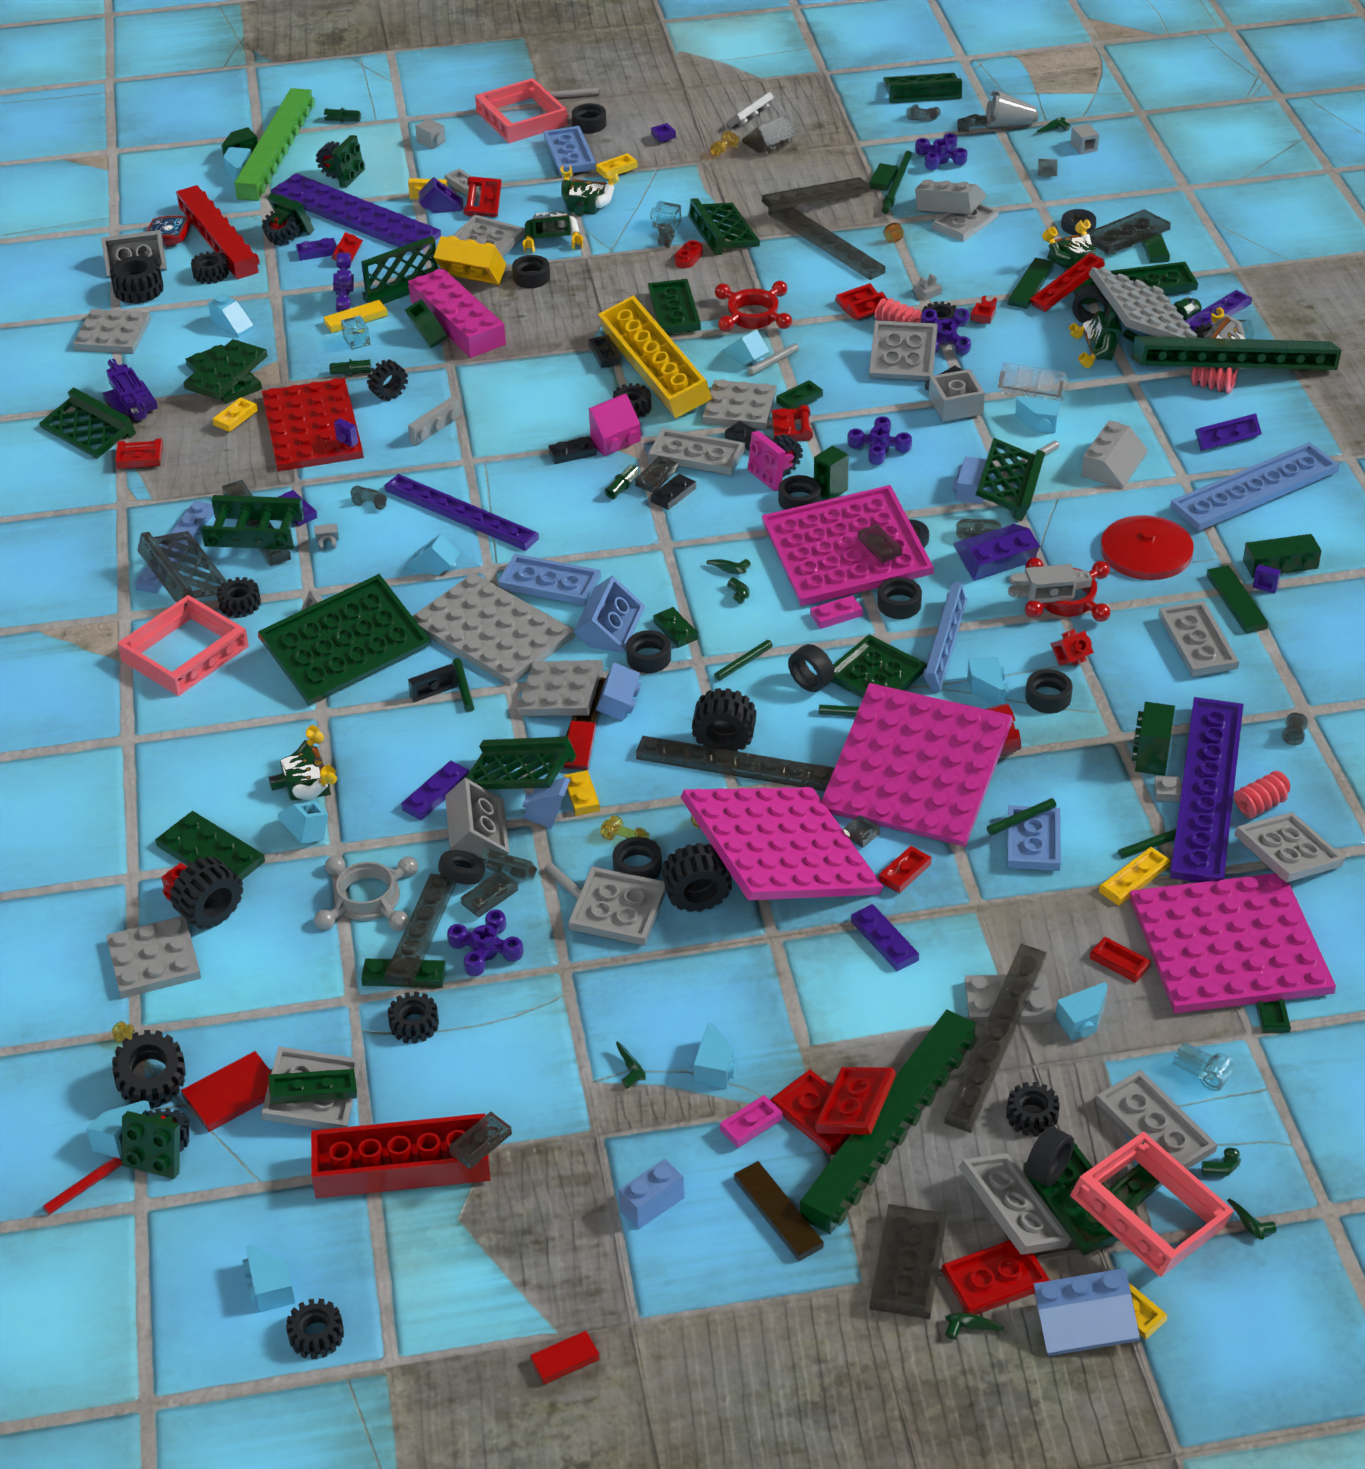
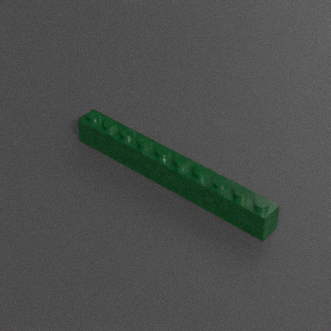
M1135 336L1131 357L1141 366L1337 370L1342 350L1331 341Z
M945 1010L895 1076L871 1135L851 1134L800 1200V1213L809 1224L831 1234L837 1225L841 1226L844 1223L852 1205L856 1206L859 1203L863 1190L867 1185L873 1184L879 1168L882 1164H888L894 1148L897 1145H902L908 1129L911 1125H917L923 1109L926 1106H931L938 1089L946 1086L952 1070H957L967 1050L971 1051L977 1042L975 1022L952 1011Z

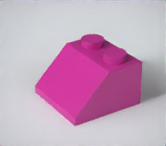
M623 394L589 408L590 438L596 449L604 456L641 441L640 422L628 395Z

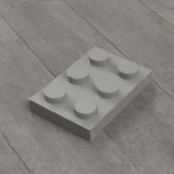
M1047 974L965 976L964 985L969 1020L976 1024L1051 1023L1053 1021Z

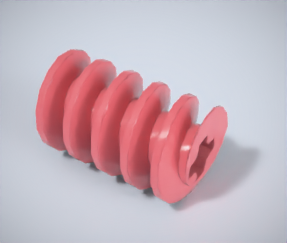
M883 298L876 307L875 318L877 321L920 323L922 312L919 309L915 310L912 306L908 308L906 304L901 305V302H895L892 298L887 301Z
M1192 367V385L1196 387L1200 382L1201 388H1205L1209 384L1210 390H1213L1217 385L1218 392H1222L1225 388L1226 393L1230 394L1237 380L1238 368L1235 373H1232L1231 367L1226 371L1223 370V367L1215 369V367Z
M1273 771L1235 791L1234 801L1245 817L1253 819L1256 815H1261L1264 811L1278 806L1279 803L1286 802L1291 788L1290 781L1282 772Z

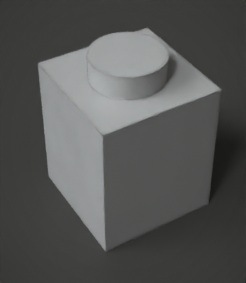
M429 118L415 125L418 143L434 149L446 142L444 125Z
M1090 124L1072 127L1070 144L1080 155L1098 150L1099 134Z

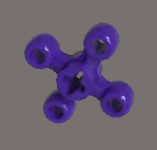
M953 133L945 134L943 139L935 140L933 145L926 138H919L915 142V152L918 155H926L925 167L929 170H935L940 164L949 162V158L956 165H964L968 158L965 148H956L958 139Z
M338 253L336 258V267L339 270H337V273H333V291L336 292V295H339L336 298L337 312L350 309V298L347 296L350 295V292H354V274H351V271L348 270L351 268V254Z
M959 308L954 312L952 319L946 318L939 320L936 311L933 309H925L922 312L921 323L938 324L935 354L940 344H953L955 352L959 355L969 353L971 349L970 339L966 336L960 337L957 334L959 327H965L969 323L970 314L968 310Z
M880 416L875 419L874 427L868 435L864 434L861 429H851L847 434V443L849 447L854 449L861 448L863 444L870 445L868 451L869 462L873 465H881L885 461L889 447H895L901 453L910 451L912 448V436L906 432H901L896 437L890 436L891 421L888 417Z
M494 909L489 911L485 917V925L476 927L473 933L468 932L467 928L462 924H453L447 931V940L452 948L461 949L468 945L473 949L472 952L466 954L463 961L465 972L470 976L476 977L481 975L485 970V961L495 958L498 953L503 954L504 958L510 962L518 961L523 956V943L518 937L511 936L502 940L497 936V934L502 933L506 929L507 925L506 916L501 910Z

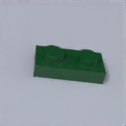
M808 380L777 395L776 403L785 409H798L801 405H806L823 397V389Z
M674 607L653 615L655 625L678 648L698 640V632Z

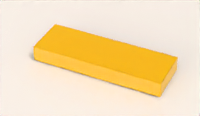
M377 300L325 316L323 319L324 324L331 333L386 317L388 313L381 301Z
M1150 847L1099 886V893L1119 906L1130 898L1131 890L1142 889L1169 868L1171 860Z

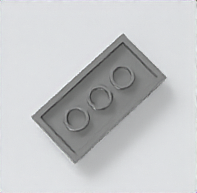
M662 428L648 453V458L650 461L732 475L745 450V443Z
M1204 601L1159 608L1158 616L1192 677L1238 669L1239 661Z
M1141 1070L1096 1096V1103L1132 1139L1144 1131L1186 1169L1212 1155L1217 1150L1218 1144Z
M1008 1153L962 1160L959 1166L960 1171L1021 1255L1066 1248L1071 1237Z

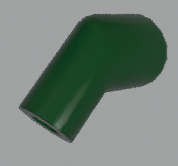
M735 577L730 578L727 586L736 592L733 595V599L739 604L744 603L745 599L749 598V587Z
M1232 1147L1226 1148L1224 1150V1157L1219 1162L1202 1161V1176H1229L1240 1165L1239 1150Z

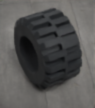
M126 257L123 260L117 261L116 264L112 265V269H110L113 292L115 297L122 302L144 303L155 299V297H158L163 292L164 285L160 264L157 260L151 259V257Z
M717 688L715 692L707 691L706 695L699 697V701H697L691 728L693 729V737H696L698 744H703V748L711 749L714 753L722 752V754H728V752L737 753L738 749L744 750L746 745L751 743L757 715L754 703L749 702L750 698L746 695L742 696L741 692L737 690L733 692L728 688L726 690Z
M696 843V845L692 846L691 844L685 845L686 847L682 849L678 848L675 850L676 853L670 854L667 857L668 860L664 861L662 877L671 904L677 906L679 910L686 909V912H693L694 910L701 912L703 909L708 908L709 910L714 908V905L721 904L723 902L722 899L727 898L729 891L732 890V878L711 844L703 845L702 843Z
M207 856L205 859L199 858L195 863L191 862L185 870L183 869L180 872V876L175 879V885L171 888L170 892L172 894L170 902L173 908L194 927L210 929L214 925H220L223 920H227L230 914L236 910L237 904L242 899L240 895L244 889L242 887L243 882L236 873L218 858H212L211 856Z
M144 1030L143 1035H139L138 1032L133 1033L131 1040L126 1037L122 1041L123 1047L118 1046L116 1048V1057L112 1059L115 1085L118 1092H121L123 1099H130V1104L144 1100L148 1101L149 1104L154 1103V1108L160 1107V1101L164 1100L167 1104L172 1101V1094L177 1096L180 1093L179 1086L183 1087L186 1070L183 1052H181L180 1045L177 1042L173 1043V1037L168 1034L163 1037L162 1032L157 1030L155 1034H151L150 1030ZM145 1060H158L165 1065L162 1073L154 1078L144 1079L133 1073L134 1068Z

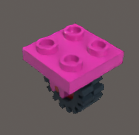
M760 431L752 432L747 470L773 491H776L782 482V477H785V474H791V469L795 470V465L800 464L801 461L798 459L802 458L803 454L801 452H803V449L798 442L788 435H777L776 440L773 438L770 440Z

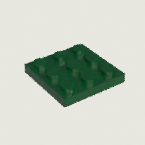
M868 634L833 664L834 678L831 682L861 698L864 697L869 683L904 691L924 673L927 663Z

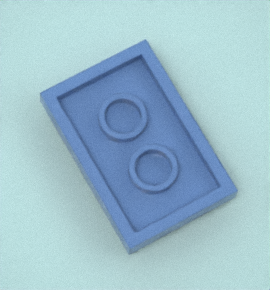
M1009 805L1008 817L1030 807ZM1053 808L1008 828L1007 868L1060 871V808Z

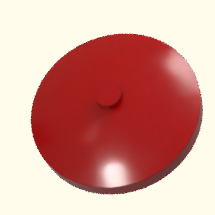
M1137 515L1117 520L1106 528L1101 539V554L1105 562L1117 572L1136 579L1160 580L1173 577L1183 572L1190 565L1193 557L1194 544L1189 533L1175 522L1157 516Z

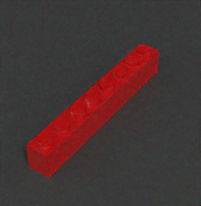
M198 185L176 191L179 209L186 217H190L193 220L192 225L212 250L216 251V254L220 252L222 255H225L228 269L237 280L259 273L258 265L260 261L258 255L253 253L250 245L246 244L243 237L237 234L235 227L229 224L227 217H223L220 209L215 207L212 200H209L205 191H202Z

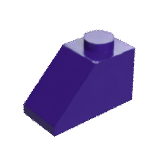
M435 177L419 191L420 205L433 213L455 212L463 209V198Z

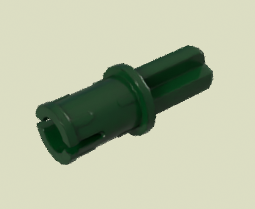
M325 108L324 115H327L324 117L325 120H337L341 123L344 121L359 122L361 120V113L358 110H345L344 108Z
M349 359V362L331 363L329 365L330 374L350 373L353 376V374L371 373V360L352 361V359Z
M631 464L621 474H617L615 480L605 489L606 496L614 500L624 489H628L630 483L639 475L638 467Z

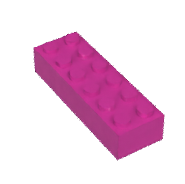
M437 269L432 273L418 276L408 281L410 302L414 304L422 299L448 338L470 358L506 345L504 323L445 269Z

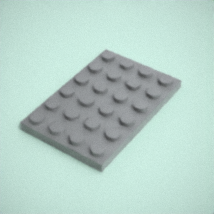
M1092 267L1089 273L1090 277L1126 327L1155 337L1197 338V334L1190 329V325L1183 320V316L1171 304L1170 298L1165 296L1163 289L1157 286L1151 288L1140 280L1131 281L1123 274L1114 275L1106 268L1101 267L1097 269Z
M475 573L466 577L412 616L430 639L508 685H512L528 673L533 662L544 661L575 637L574 629Z

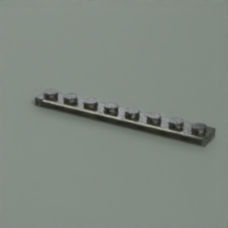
M780 202L768 208L769 216L869 280L885 273V266L787 203Z
M642 736L636 750V759L802 788L813 787L814 790L826 791L835 769L833 767L720 748H709L702 745Z
M1022 943L1020 944L945 1116L944 1124L972 1133L1046 960L1047 952Z

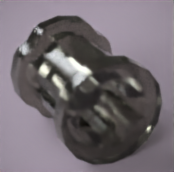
M1290 713L1286 718V728L1282 732V738L1290 745H1299L1305 739L1304 730L1307 728L1308 719L1303 714Z

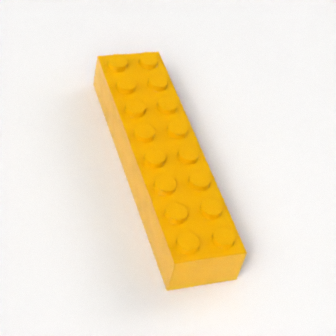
M634 295L598 314L604 333L610 337L613 344L675 419L712 399L707 380Z

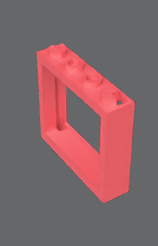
M534 78L475 95L476 112L508 143L568 125L567 118L569 115L567 114L566 107ZM532 98L547 113L512 123L497 108Z
M189 595L117 643L122 662L177 696L183 694L249 647L245 628ZM190 619L221 636L220 639L172 672L142 654V652Z
M1144 1131L1080 1176L1070 1195L1159 1277L1164 1276L1219 1233L1234 1211ZM1136 1160L1207 1224L1173 1249L1106 1189L1102 1183Z

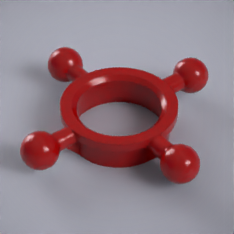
M776 281L769 291L763 289H744L736 293L732 292L727 284H718L715 288V295L721 300L728 298V310L731 313V316H723L719 319V329L723 332H730L734 328V324L746 329H760L769 326L774 321H776L779 328L788 329L792 325V317L788 313H776L779 307L777 297H782L787 293V284L783 281ZM748 305H759L769 310L760 314H746L737 309Z
M1033 557L1026 562L1025 568L1042 567L1044 564L1041 559ZM1097 561L1093 564L1091 571H1089L1092 577L1091 587L1082 588L1087 593L1082 599L1045 603L1030 600L1025 604V614L1030 618H1038L1045 608L1058 616L1073 617L1091 611L1092 617L1096 621L1104 622L1108 620L1111 614L1110 608L1104 603L1096 604L1093 600L1097 594L1095 579H1105L1110 573L1109 565L1104 561Z

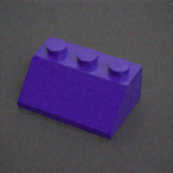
M1011 524L953 544L973 581L1025 565L1030 558L1037 556L1040 548L1030 528L1017 524Z

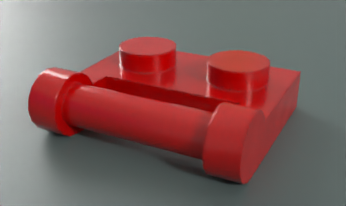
M468 177L467 185L469 187L467 203L463 212L464 215L498 217L502 179ZM477 186H481L479 207L474 206Z
M801 405L798 409L781 408L772 410L774 439L776 440L777 435L785 434L795 441L811 440L813 438V430L810 428L809 416L811 413L809 406ZM795 419H801V430H795Z
M157 438L155 441L130 443L118 441L115 460L116 468L131 469L160 466L163 451L162 438Z

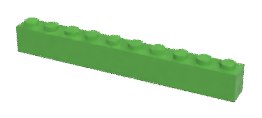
M290 88L234 182L237 199L259 201L262 194L265 193L273 175L277 172V168L282 164L284 156L287 155L288 149L293 145L295 137L298 136L299 130L304 126L306 118L309 117L310 111L315 106L312 90Z

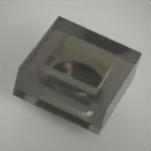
M1038 159V175L1044 177L1057 176V159Z
M860 815L844 827L843 832L851 841L863 848L880 835V827Z

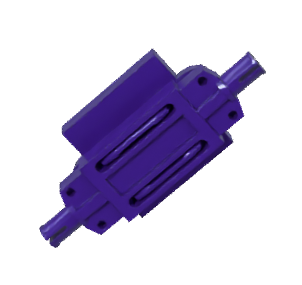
M110 359L108 361L110 368L106 372L109 384L113 390L103 392L105 402L109 407L134 421L145 419L148 412L158 409L157 401L143 380H139L132 367L128 368L126 364L118 365L115 359H112V361Z

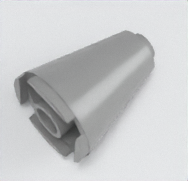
M998 90L991 92L990 96H993L992 101H988L986 107L985 122H989L986 127L1027 126L1037 121L1039 113L1036 111L1035 106Z

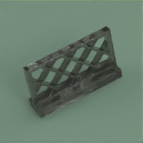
M189 531L153 537L150 532L141 533L137 551L176 603L187 595L194 599L217 595V588L219 586L209 584L210 581L220 584L221 587V583H228ZM186 540L188 545L176 541ZM159 544H164V545H166V546H169V548L166 549V548L160 547ZM172 549L184 551V554L172 551ZM188 553L198 556L199 559L187 555ZM169 557L180 561L179 563L171 561ZM183 562L195 565V567L183 565ZM201 567L210 571V573L198 570V568ZM179 571H182V572H185V573H188V574H191V575H190V577H187V576L182 575ZM194 576H197V577L206 579V581H205V582H202V581L193 579V577H194ZM190 585L201 589L192 591V587Z

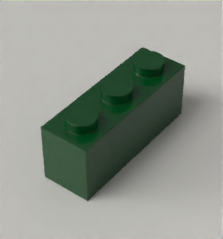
M1312 534L1246 542L1243 562L1252 578L1255 576L1258 564L1281 570L1280 574L1319 568L1322 550Z

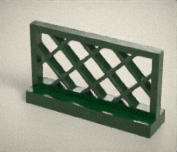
M955 73L883 77V83L889 94L890 103L962 98V79L957 78Z
M698 198L690 200L688 217L714 255H722L724 248L760 246V240L733 202L702 204Z
M430 236L361 261L365 292H362L363 300L366 303L380 300L382 304H386L410 295L408 281L438 269V264L433 258L436 251L435 238ZM429 244V249L424 255L420 251L425 245ZM413 251L408 261L403 259L406 252ZM418 255L422 256L423 258L418 266L413 265ZM389 258H396L390 268L385 265ZM428 260L431 261V267L422 270ZM403 262L405 265L401 272L395 271L399 263ZM377 264L378 266L372 274L369 273L368 266ZM410 267L415 269L411 275L405 276ZM383 268L387 269L388 271L383 279L377 277ZM393 273L398 275L395 281L387 282ZM375 280L380 282L376 288L371 289V285Z
M74 387L67 392L70 398L39 423L42 429L96 459L124 436L131 438L136 434L129 417ZM71 406L75 408V411L65 413ZM81 416H89V419L79 420ZM74 418L73 422L64 423V419ZM60 420L59 424L49 425L53 421ZM103 423V427L93 428V424ZM88 425V429L78 431V427ZM74 428L73 432L63 433L64 429ZM117 431L114 435L107 436V432ZM103 433L102 437L92 439V435ZM88 436V440H77L78 437ZM102 444L98 449H92V445Z
M993 438L975 495L1014 511V518L1022 521L1031 505L1045 452L1037 449L1035 454H1032ZM996 447L1004 450L1005 453L1000 454ZM1017 457H1021L1027 461L1020 462ZM1010 458L1013 464H1008L1005 459ZM992 461H998L1001 466L996 467ZM1018 469L1022 475H1016L1013 470ZM1006 471L1009 477L1004 478L1001 472ZM988 474H994L997 479L992 480ZM1014 482L1018 488L1013 489L1009 483ZM997 485H1002L1005 490L1000 491ZM990 487L993 493L983 490V488ZM1005 496H1011L1014 502L1007 500Z
M568 736L483 740L479 745L482 754L466 778L486 790L550 788L564 764L573 763L576 753ZM540 766H543L542 768L531 773V771L539 768ZM500 767V769H498V770H496V771H494V772L488 774L489 772H491V771H493V770H495V769H497V768ZM519 767H522V768H520V769H518V770H516V771H514V772H512V773L509 774V772H511V771H513V770H515V769H517V768H519ZM547 774L545 779H538Z

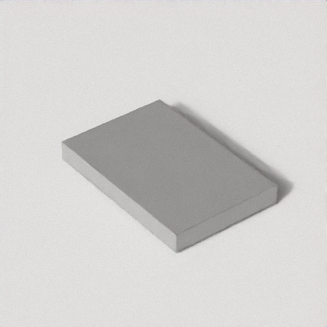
M979 204L971 214L945 213L932 222V229L964 242L998 218L999 211Z

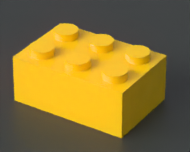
M440 236L433 257L440 268L445 269L451 276L500 285L507 265L494 244H481L472 239L460 240L455 236Z

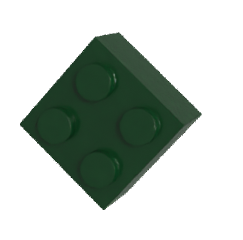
M1145 702L1144 711H1138L1136 726H1141V728H1136L1134 744H1138V747L1133 746L1131 761H1136L1135 772L1165 776L1174 719V705Z

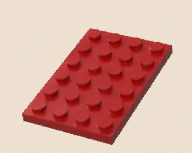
M334 378L328 381L291 385L283 388H270L262 391L278 472L364 458L345 378ZM339 418L356 425L358 444L354 447L336 439L334 422Z

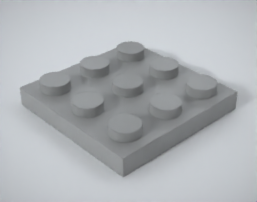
M474 215L453 236L465 241L472 239L481 244H494L503 257L524 237V228Z
M91 309L73 343L74 351L134 354L151 320L150 313Z
M875 320L869 378L928 381L930 376H933L938 324Z
M714 380L710 391L712 399L706 404L703 424L733 426L740 421L753 429L766 430L777 386L765 383L755 384Z
M602 660L533 662L517 707L519 717L589 715L604 668Z
M1293 812L1238 826L1234 833L1244 846L1256 854L1263 863L1267 864L1285 882L1342 867L1345 858Z
M592 866L568 922L569 930L645 946L666 893L664 881Z
M183 916L106 935L121 999L201 979L188 924Z
M278 1046L271 1074L354 1069L357 1087L362 1059ZM268 1086L261 1120L319 1129L348 1127L354 1099L270 1104Z

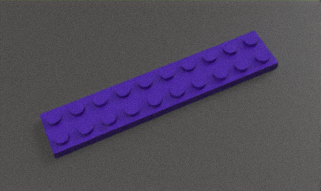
M300 174L292 175L271 189L273 194L283 195L289 200L300 202L304 206V210L397 247H402L433 236L436 241L441 236V230L431 225L424 224Z
M1194 697L1170 878L1193 882L1224 880L1244 705L1242 703Z

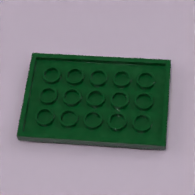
M380 574L258 631V638L308 705L430 646L431 643L429 637Z

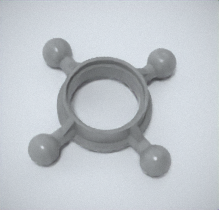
M331 856L326 860V872L331 876H338L334 892L336 906L330 911L320 910L316 913L314 924L318 929L323 931L331 929L335 924V919L342 915L357 921H370L385 916L388 918L390 928L396 932L404 931L408 927V915L403 911H395L393 909L398 904L400 898L399 885L396 880L403 876L412 877L418 871V863L414 858H402L396 869L388 868L377 862H360L345 868V861L340 856ZM363 878H376L389 886L384 895L372 901L357 902L344 896V892L350 884Z

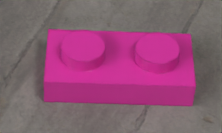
M851 595L810 608V616L819 628L822 629L863 616V608Z
M763 1095L720 1123V1131L739 1148L781 1121L782 1111Z

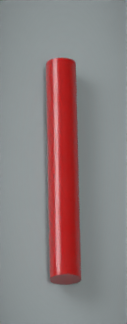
M113 1157L44 1204V1211L48 1215L52 1214L122 1166L121 1160Z

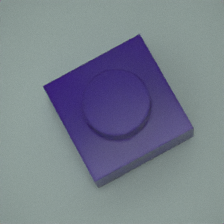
M668 123L651 127V135L659 142H667L670 139L676 138V131Z
M341 418L334 422L336 439L351 447L358 444L356 425Z
M1258 564L1255 570L1253 588L1275 594L1278 589L1281 570Z

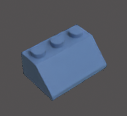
M612 575L594 587L573 632L589 647L622 653L626 650V642L632 636L645 605Z
M1126 1268L1034 1284L1048 1356L1140 1341Z

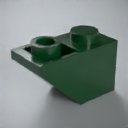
M249 127L231 132L221 145L223 156L229 147L251 149L252 154L258 144L257 136Z
M422 299L405 309L411 323L430 348L448 337Z

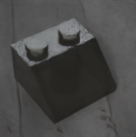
M786 114L758 126L741 140L745 145L758 153L764 151L770 153L776 150L780 144L782 147L792 142L791 139L797 134Z

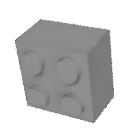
M970 369L930 376L929 399L942 421H952L954 419L983 414L985 393Z

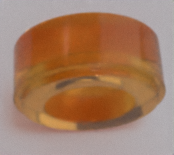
M891 223L885 227L883 234L888 242L895 243L902 239L904 230L899 223Z

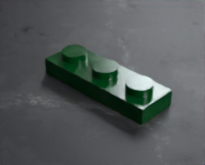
M365 958L361 977L362 986L443 988L446 963L445 960Z
M354 1069L268 1074L270 1104L357 1098Z

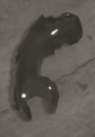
M914 104L906 110L909 120H935L941 113L938 107L922 109L918 107V104Z
M972 114L960 118L957 121V132H969V128L972 126L984 125L987 123V117L985 115Z
M660 223L657 227L660 232L658 234V245L670 248L675 238L673 226L670 223Z
M355 486L351 489V499L355 505L360 506L365 501H372L379 510L386 507L387 497L383 493L361 486Z

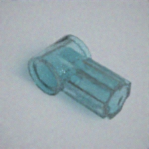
M1188 1043L1181 1044L1173 1062L1174 1065L1198 1076L1201 1083L1213 1091L1221 1090L1235 1071V1064L1228 1056L1221 1053L1212 1056Z

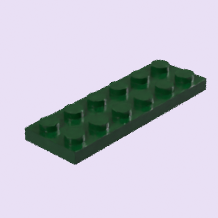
M1186 262L1111 270V273L1114 275L1123 274L1129 280L1134 282L1135 280H1140L1151 288L1157 286L1164 290L1163 293L1165 295L1178 292L1186 293L1198 288V282ZM1091 277L1073 290L1075 296L1083 287L1096 285ZM1084 298L1082 300V304L1085 305L1100 302L1095 298Z

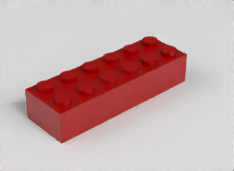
M485 1113L311 1130V1178L315 1198L491 1181Z

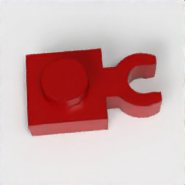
M983 296L981 303L975 304L970 320L990 324L996 314L997 298L994 297L992 301H987L986 296Z

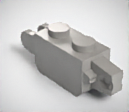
M1071 564L1025 568L1024 573H1015L1010 576L1009 581L1013 586L1008 588V594L1016 598L1028 597L1029 601L1033 600L1040 603L1072 600L1077 589L1091 587L1092 577L1089 571L1073 570Z

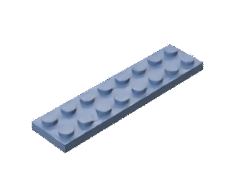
M1309 442L1171 500L1170 508L1195 529L1201 531L1338 472L1339 464Z

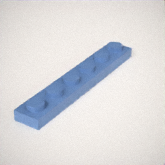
M194 501L135 581L136 590L158 593L201 533V527L206 526L213 516L212 504L201 501Z
M962 582L952 583L950 592L947 593V602L942 609V619L938 623V632L933 639L932 652L928 655L929 662L927 668L924 669V680L929 684L931 692H938L942 689L966 607L967 597Z

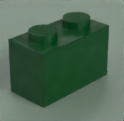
M833 445L814 457V479L819 482L821 487L820 497L825 500L836 498L848 490L849 454Z

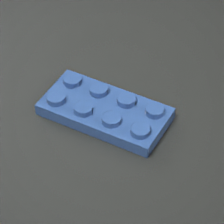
M580 126L543 131L544 140L559 175H562L560 169L562 165L564 172L570 170V165L573 173L589 172L596 169L595 159Z
M514 554L498 581V587L511 592L586 606L594 587H596L601 578V570Z

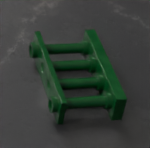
M213 495L211 501L216 520L213 526L201 527L204 546L294 549L292 532L289 528L292 521H303L304 519L301 498ZM225 519H238L235 527H223ZM247 520H260L258 528H245ZM269 521H282L280 529L267 528Z

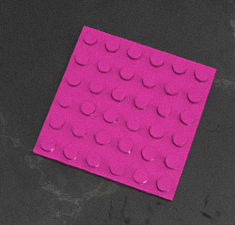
M891 485L762 515V523L800 606L879 588L882 582L891 578L916 579L934 574V567Z
M869 683L821 804H824L830 813L966 847L1013 722L1012 715Z
M813 787L684 789L680 798L747 900L880 895L883 885L828 808L821 804L822 800Z
M1276 873L1130 891V901L1174 1014L1256 1004L1259 1001L1264 1003L1279 1001V999L1288 1000L1335 994L1336 985L1294 892L1289 882H1285Z

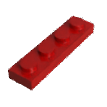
M1092 253L1087 254L1030 298L1031 304L1046 312L1090 278L1089 273L1092 267L1097 269L1103 268L1105 266L1104 259Z

